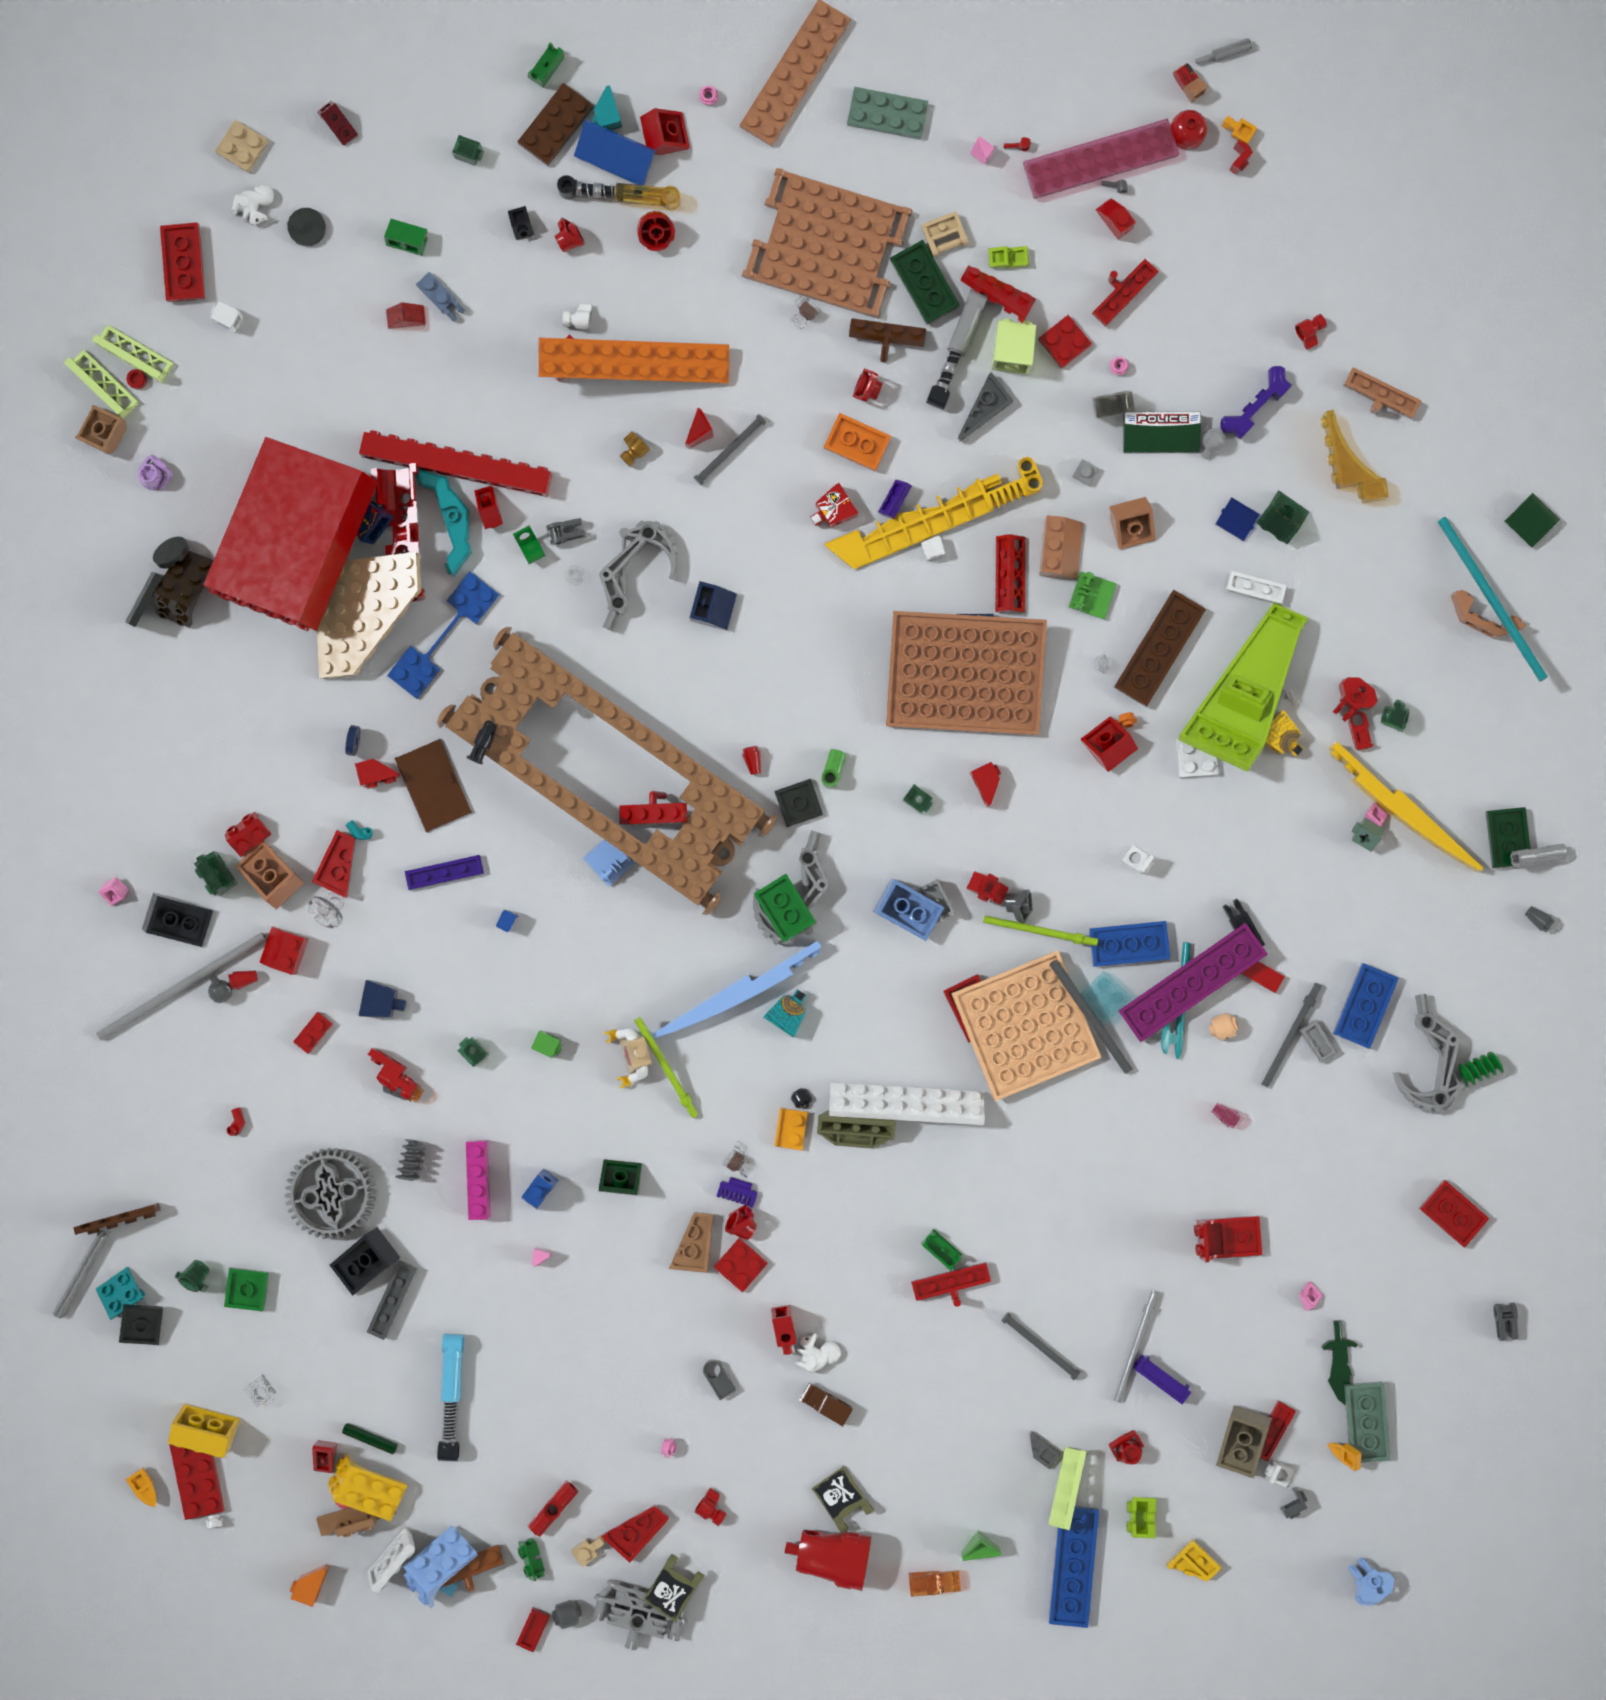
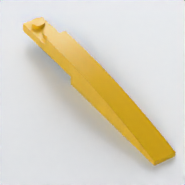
M1338 742L1333 743L1328 748L1331 751L1330 755L1335 760H1341L1345 764L1344 768L1350 774L1356 775L1351 781L1391 816L1422 839L1475 872L1483 870V867L1400 789L1393 792L1387 789Z

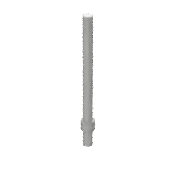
M1151 1290L1147 1304H1144L1142 1310L1144 1313L1114 1401L1121 1403L1150 1317L1154 1315L1156 1309L1154 1306L1159 1293Z

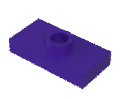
M896 479L878 513L894 519L912 485Z

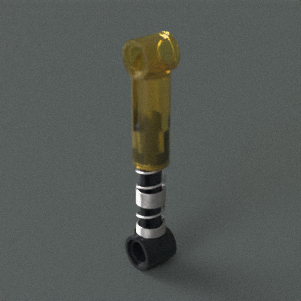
M569 175L560 177L557 182L560 196L567 200L576 196L582 197L583 195L593 196L594 198L605 197V199L609 197L613 198L615 202L665 207L668 210H675L681 202L680 193L674 186L664 188L625 183L606 186L595 182L594 184L582 183V181H578ZM566 184L572 186L570 190H563V187ZM669 195L676 197L673 201L666 200V197Z

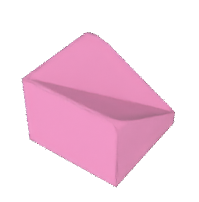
M978 137L971 150V155L983 164H986L993 155L994 146L982 137Z
M115 877L104 883L98 893L112 906L123 900L129 889Z

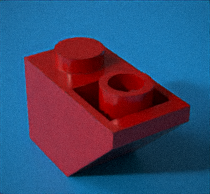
M375 759L355 763L360 786L367 789L376 788L378 783L385 782V784L394 783L396 778L401 777L400 773Z

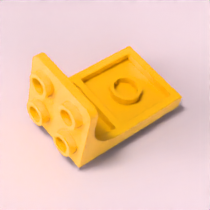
M344 1454L336 1464L337 1470L334 1476H331L328 1481L329 1491L334 1502L391 1522L407 1488V1484L368 1470L351 1460L348 1454Z

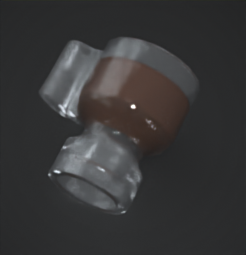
M800 294L793 302L799 313L795 314L791 321L802 330L806 326V322L808 320L812 321L821 310L813 301Z
M737 1141L723 1162V1165L731 1171H740V1174L747 1178L755 1165L744 1161L748 1147Z

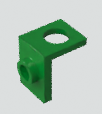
M530 525L513 533L528 564L546 556ZM523 533H529L526 539H520Z

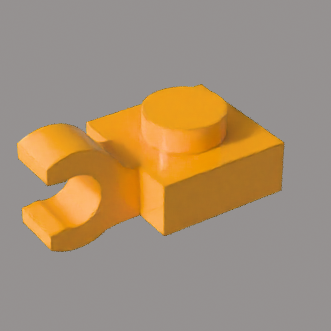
M1227 116L1221 125L1223 128L1233 131L1231 137L1247 144L1257 129L1256 126L1243 118L1237 122L1230 116Z

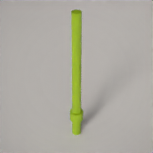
M984 916L983 923L1069 940L1078 945L1083 943L1097 946L1098 943L1097 938L1083 936L1082 933L1076 932V934Z
M636 1018L634 1022L680 1097L681 1105L685 1106L691 1118L698 1116L696 1109L691 1103L690 1095L684 1091L642 1018Z

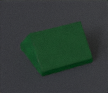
M604 1159L599 1191L638 1195L642 1163Z

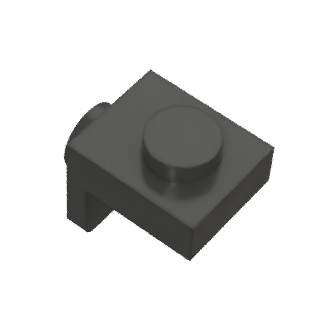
M1296 1487L1292 1488L1297 1499L1280 1507L1286 1518H1296L1301 1514V1511L1307 1509L1305 1502L1308 1500L1304 1492H1299Z

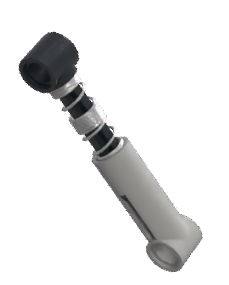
M970 289L964 309L947 348L950 354L946 356L947 361L942 366L941 376L937 379L938 382L930 390L926 401L927 404L944 410L951 393L949 392L950 382H953L952 377L957 372L959 359H962L961 356H965L980 315L987 302V295L979 294Z

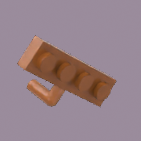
M495 1545L477 1552L478 1556L444 1583L441 1588L464 1580L468 1593H473L475 1587L472 1576L504 1564L499 1546Z

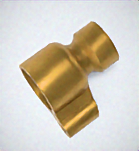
M631 431L624 438L628 451H624L620 457L630 467L636 458H642L650 451V448Z

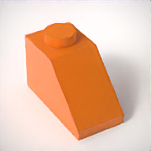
M325 1564L301 1575L297 1581L294 1580L290 1592H293L290 1599L313 1607L330 1565Z

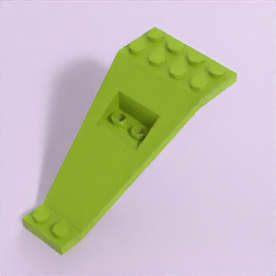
M1273 603L1179 735L1178 740L1248 772L1264 749L1297 640L1308 622V617Z

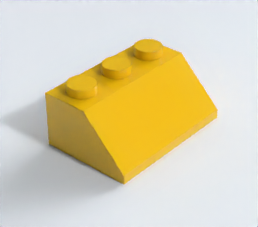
M184 1404L171 1424L168 1444L199 1453H206L214 1457L225 1458L231 1448L240 1418Z

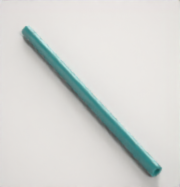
M1446 517L1441 518L1438 524L1539 682L1548 678L1547 674Z

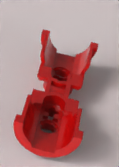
M417 463L409 464L408 469H371V477L375 478L378 482L375 489L376 504L383 505V508L394 516L387 526H392L393 545H385L386 556L409 552L419 553L415 476L419 475ZM408 493L410 499L404 504L402 500L403 495ZM421 588L420 594L417 598L414 597L411 602L424 600L425 595L423 594L425 589Z

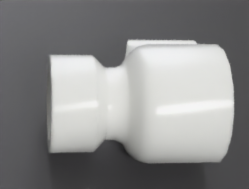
M579 304L575 314L564 311L562 318L563 327L574 325L579 330H590L592 304Z

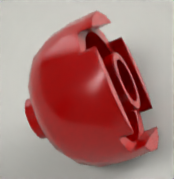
M1184 110L1177 114L1169 127L1170 138L1175 146L1183 150L1198 148L1207 135L1208 125L1205 117L1195 110Z
M651 211L640 218L637 224V235L640 243L647 247L648 250L661 251L666 249L671 241L673 242L675 228L672 220L661 211Z

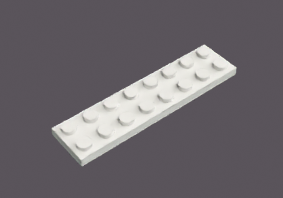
M830 1083L829 1116L984 1125V1092Z

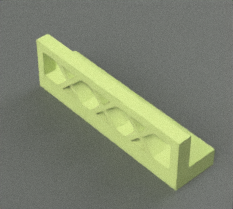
M109 325L106 326L101 336L96 334L92 339L99 347L141 370L160 383L164 381L173 366V363ZM110 331L116 334L117 342L110 343L105 340ZM130 342L134 351H124L122 344ZM147 352L150 361L143 362L139 360L138 354ZM162 361L167 365L161 373L155 369L154 363Z
M85 350L74 360L69 357L64 362L121 418L124 419L139 403ZM86 357L89 359V368H81L78 363ZM101 371L103 373V381H94L93 372ZM115 384L116 394H108L107 385ZM121 397H128L132 401L125 409L120 406Z
M1064 1447L1048 1522L1050 1526L1070 1530L1086 1451Z

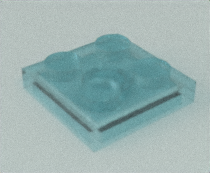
M1102 971L1081 993L1103 1025L1131 999L1105 971Z

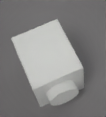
M220 301L217 305L213 306L210 313V318L214 323L234 333L243 318L240 311Z

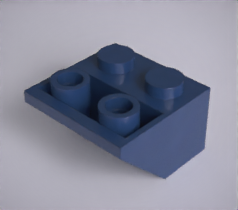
M699 581L690 614V621L727 631L737 593L717 585Z

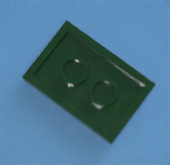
M1526 807L1485 811L1492 868L1513 866L1510 857L1512 851L1531 849Z

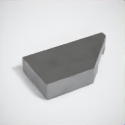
M1031 1431L1029 1434L1033 1458L1050 1469L1061 1453Z

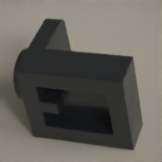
M526 206L508 211L516 240L534 235Z

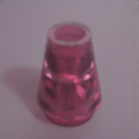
M1219 1103L1211 1111L1227 1128L1231 1127L1233 1129L1241 1118L1238 1111Z

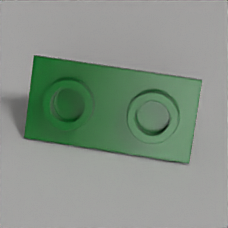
M529 1538L526 1540V1544L521 1541L518 1542V1554L524 1560L525 1566L523 1571L526 1578L536 1581L535 1576L537 1578L543 1577L545 1569L541 1558L534 1560L535 1556L540 1555L537 1541H534V1538Z

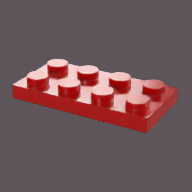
M199 223L160 226L166 301L177 302L205 299Z
M169 1444L185 1520L223 1512L225 1509L214 1456Z

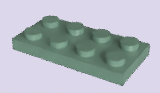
M854 87L847 126L921 140L928 101Z
M1384 1382L1345 1384L1344 1393L1349 1445L1361 1452V1463L1390 1460Z

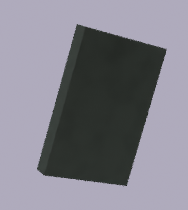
M151 572L125 621L126 623L134 627L137 625L162 578L161 575Z

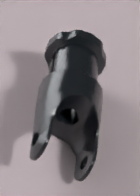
M490 720L484 723L482 729L476 735L473 742L474 747L470 755H467V759L483 765L482 760L485 753L493 743L494 733L497 728L495 723Z

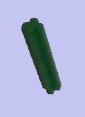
M346 1423L343 1427L342 1433L390 1454H394L397 1450L398 1445L392 1441L349 1423Z

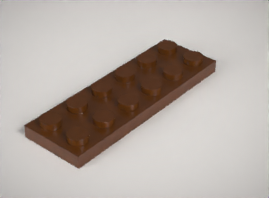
M1173 589L1113 688L1147 707L1206 609Z

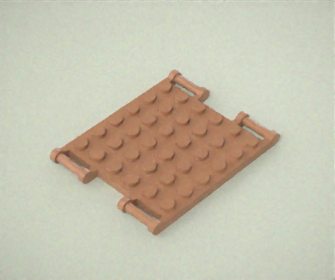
M776 168L774 182L769 197L766 198L764 204L769 208L778 210L768 244L753 239L751 245L753 248L746 270H743L742 277L873 318H879L885 291L890 285L889 280L877 278L887 244L902 247V237L908 218L911 217L913 210ZM782 179L787 180V184L781 199V203H779L775 200L780 188ZM900 214L901 218L895 237H890L895 216ZM763 250L765 253L758 274L753 273L759 251ZM877 285L879 288L873 308H867L873 286Z

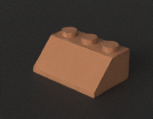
M1046 516L1039 576L1067 579L1078 578L1083 522L1067 517Z

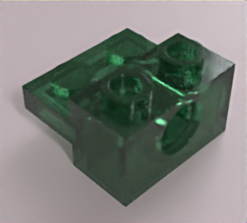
M212 851L208 855L202 854L196 858L197 862L194 863L196 866L195 872L200 879L203 878L205 880V888L210 895L220 896L238 884L218 852Z

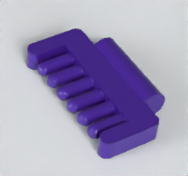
M730 1177L729 1183L721 1181L717 1197H721L722 1194V1198L725 1199L727 1194V1200L731 1198V1201H735L736 1198V1203L740 1201V1204H744L745 1201V1205L753 1208L757 1191L751 1190L753 1183Z

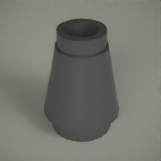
M1533 906L1524 914L1540 931L1543 930L1544 932H1547L1555 921L1551 918L1552 915Z

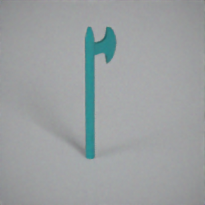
M1183 942L1181 967L1189 962L1191 943ZM1185 1012L1177 1017L1176 1034L1170 1032V1024L1168 1023L1164 1026L1161 1035V1047L1164 1054L1167 1055L1170 1044H1175L1176 1059H1180L1183 1048Z

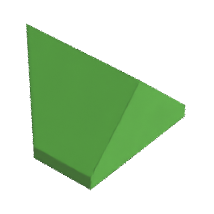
M979 1531L975 1533L961 1552L963 1561L1001 1556L1000 1548Z

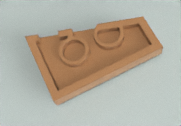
M694 1212L669 1269L708 1272L713 1214Z

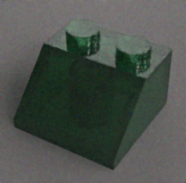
M1278 490L1256 523L1263 530L1273 534L1277 540L1288 544L1302 526L1309 511Z

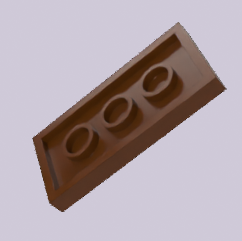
M563 83L517 142L538 160L549 166L594 106Z

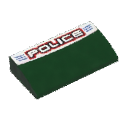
M1124 412L1123 453H1199L1201 412Z

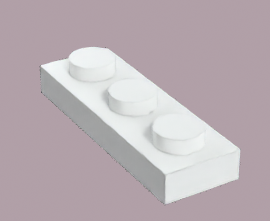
M1231 571L1226 591L1281 605L1287 585Z

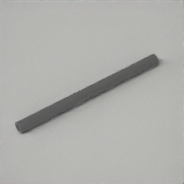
M1057 959L1052 961L1049 966L1125 1074L1130 1072L1133 1068Z

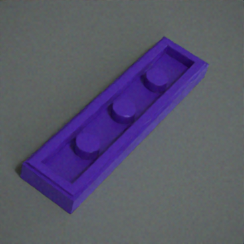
M480 855L404 871L408 890L484 874Z

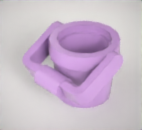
M155 455L147 456L138 470L140 482L150 490H163L173 477V473L168 469V466Z

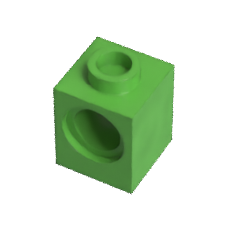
M540 1030L531 1049L554 1058L555 1055H559L563 1047L560 1044L562 1040Z

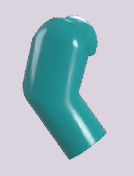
M353 820L345 825L357 840H368L373 836V830L370 827L359 828Z

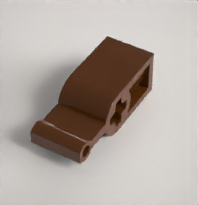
M810 1382L799 1399L842 1427L853 1410L852 1406L819 1389Z

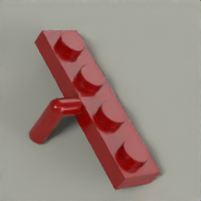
M1146 259L1122 283L1116 279L1118 273L1111 271L1108 282L1115 290L1093 311L1092 315L1106 327L1159 271Z
M651 791L649 793V804L619 805V824L687 823V803L657 804V799L665 800L667 793Z
M983 1262L914 1280L911 1283L916 1301L950 1292L954 1306L959 1307L961 1301L957 1290L991 1282L987 1264Z

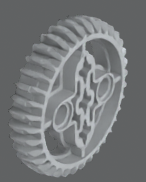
M327 1148L326 1154L324 1149L319 1150V1155L314 1151L312 1152V1157L309 1154L305 1156L306 1161L303 1159L299 1160L301 1166H294L297 1172H290L294 1179H287V1182L292 1184L285 1187V1190L290 1191V1193L285 1194L286 1198H290L286 1205H292L288 1212L294 1211L295 1215L291 1218L299 1219L296 1222L297 1226L301 1223L304 1224L301 1230L304 1231L308 1227L309 1235L316 1231V1238L322 1233V1239H326L329 1234V1238L333 1240L336 1233L337 1238L340 1239L342 1238V1232L345 1236L349 1235V1230L352 1233L356 1232L355 1226L358 1228L362 1227L360 1220L364 1223L367 1222V1218L364 1215L370 1216L372 1214L367 1209L375 1207L370 1201H376L375 1197H371V1194L377 1192L375 1189L371 1190V1187L375 1186L376 1183L369 1182L374 1177L373 1175H366L370 1168L363 1170L362 1167L366 1163L358 1164L360 1157L352 1160L353 1153L346 1157V1150H342L341 1155L339 1154V1148H335L333 1154L331 1148ZM327 1160H337L351 1166L360 1176L362 1184L354 1178L340 1179L337 1168L333 1164L327 1163ZM321 1162V1165L315 1172L316 1185L305 1188L301 1192L300 1198H298L297 1190L301 1177L308 1168ZM330 1172L331 1176L328 1178L323 1177V1173ZM347 1184L353 1186V1194L346 1192L345 1187ZM363 1189L364 1200L360 1211L350 1222L341 1225L340 1223L346 1217L345 1202L357 1199ZM334 1191L335 1195L332 1197L328 1196L327 1192ZM309 1193H313L316 1196L314 1203L308 1200ZM301 1203L307 1209L322 1208L324 1219L328 1223L333 1224L334 1227H323L313 1223L304 1215L299 1204ZM338 1210L339 1214H337L336 1216L334 1214L332 1215L331 1211Z

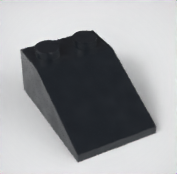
M153 892L142 930L156 936L202 947L213 910Z
M376 1227L333 1261L330 1267L353 1296L401 1257L379 1228Z

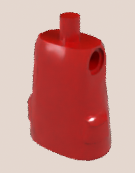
M803 1530L800 1544L786 1542L784 1553L798 1556L797 1572L834 1582L838 1588L863 1591L872 1535H861L860 1533L848 1531L844 1533H825Z

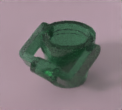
M1396 700L1394 707L1385 706L1381 717V724L1403 733L1409 721L1410 709L1406 708L1404 701Z
M193 1260L183 1272L178 1271L175 1274V1278L187 1290L205 1293L209 1286L203 1282L210 1270L203 1262Z

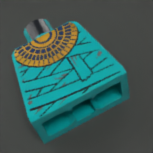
M798 989L791 998L784 994L763 1018L794 1038L807 1010L801 1006L807 995Z

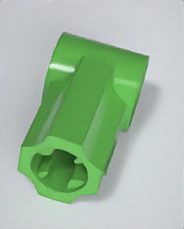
M830 749L822 774V784L826 788L837 786L847 753L837 749ZM832 774L836 779L833 783H828L825 781V776Z

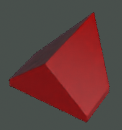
M697 408L685 442L686 448L689 449L714 437L712 427L700 408Z

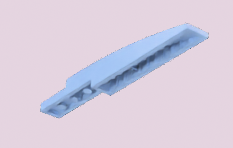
M818 941L814 942L753 981L749 975L743 977L651 1034L652 1037L656 1038L685 1028L756 996L791 976L793 973L789 967L793 966L795 969L804 963L802 959L808 955L811 959L819 954L820 951L818 949L821 948V945Z

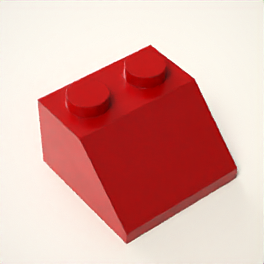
M654 108L640 117L645 144L647 147L656 150L655 154L664 155L690 148L682 112Z
M1111 716L1081 738L1082 743L1107 772L1138 750L1132 736Z
M272 926L259 963L291 975H296L309 938Z

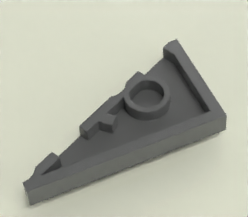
M992 372L989 373L957 438L960 442L1014 401Z

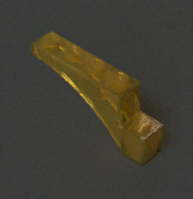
M1334 410L1326 411L1322 415L1323 417H1321V426L1323 429L1325 428L1326 432L1324 442L1325 446L1329 448L1330 453L1328 454V463L1333 469L1331 474L1332 483L1336 485V489L1359 485L1357 494L1358 498L1362 500V504L1385 500L1389 497L1386 478L1377 476L1356 457L1340 431Z

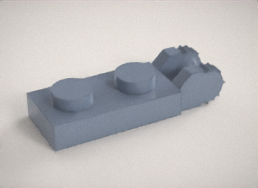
M430 272L416 284L422 293L453 322L456 320L455 315L448 310L451 305L460 313L465 311L456 301L455 297Z

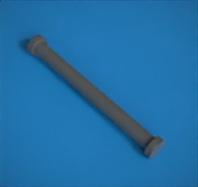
M760 414L698 476L695 475L693 477L699 485H702L703 481L761 424L764 425L766 423Z
M1009 1312L1005 1314L1001 1320L1004 1324L1010 1325L1071 1375L1070 1378L1072 1380L1079 1376L1081 1372L1079 1369H1074L1014 1320Z

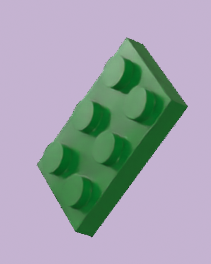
M787 874L754 893V896L783 943L817 923Z

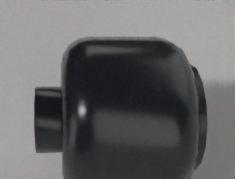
M800 1088L792 1093L791 1100L796 1108L802 1107L805 1109L810 1106L809 1103L812 1101V1097L807 1089Z

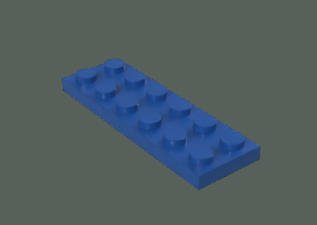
M1075 1506L1070 1530L1057 1527L1049 1624L1088 1628L1099 1509Z

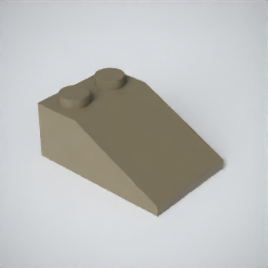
M1234 1405L1216 1466L1254 1479L1272 1418Z

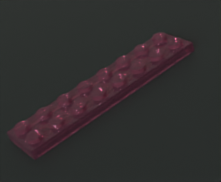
M1167 118L1023 161V166L1033 198L1037 199L1179 156V152Z

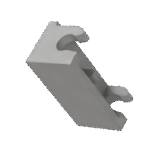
M938 879L920 888L923 896L945 907L937 922L955 914Z

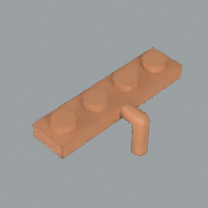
M1354 367L1351 369L1343 385L1373 400L1374 402L1370 408V412L1373 414L1377 413L1382 408V405L1412 419L1421 403V400Z

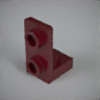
M333 101L328 102L317 111V114L326 122L342 145H346L358 135Z

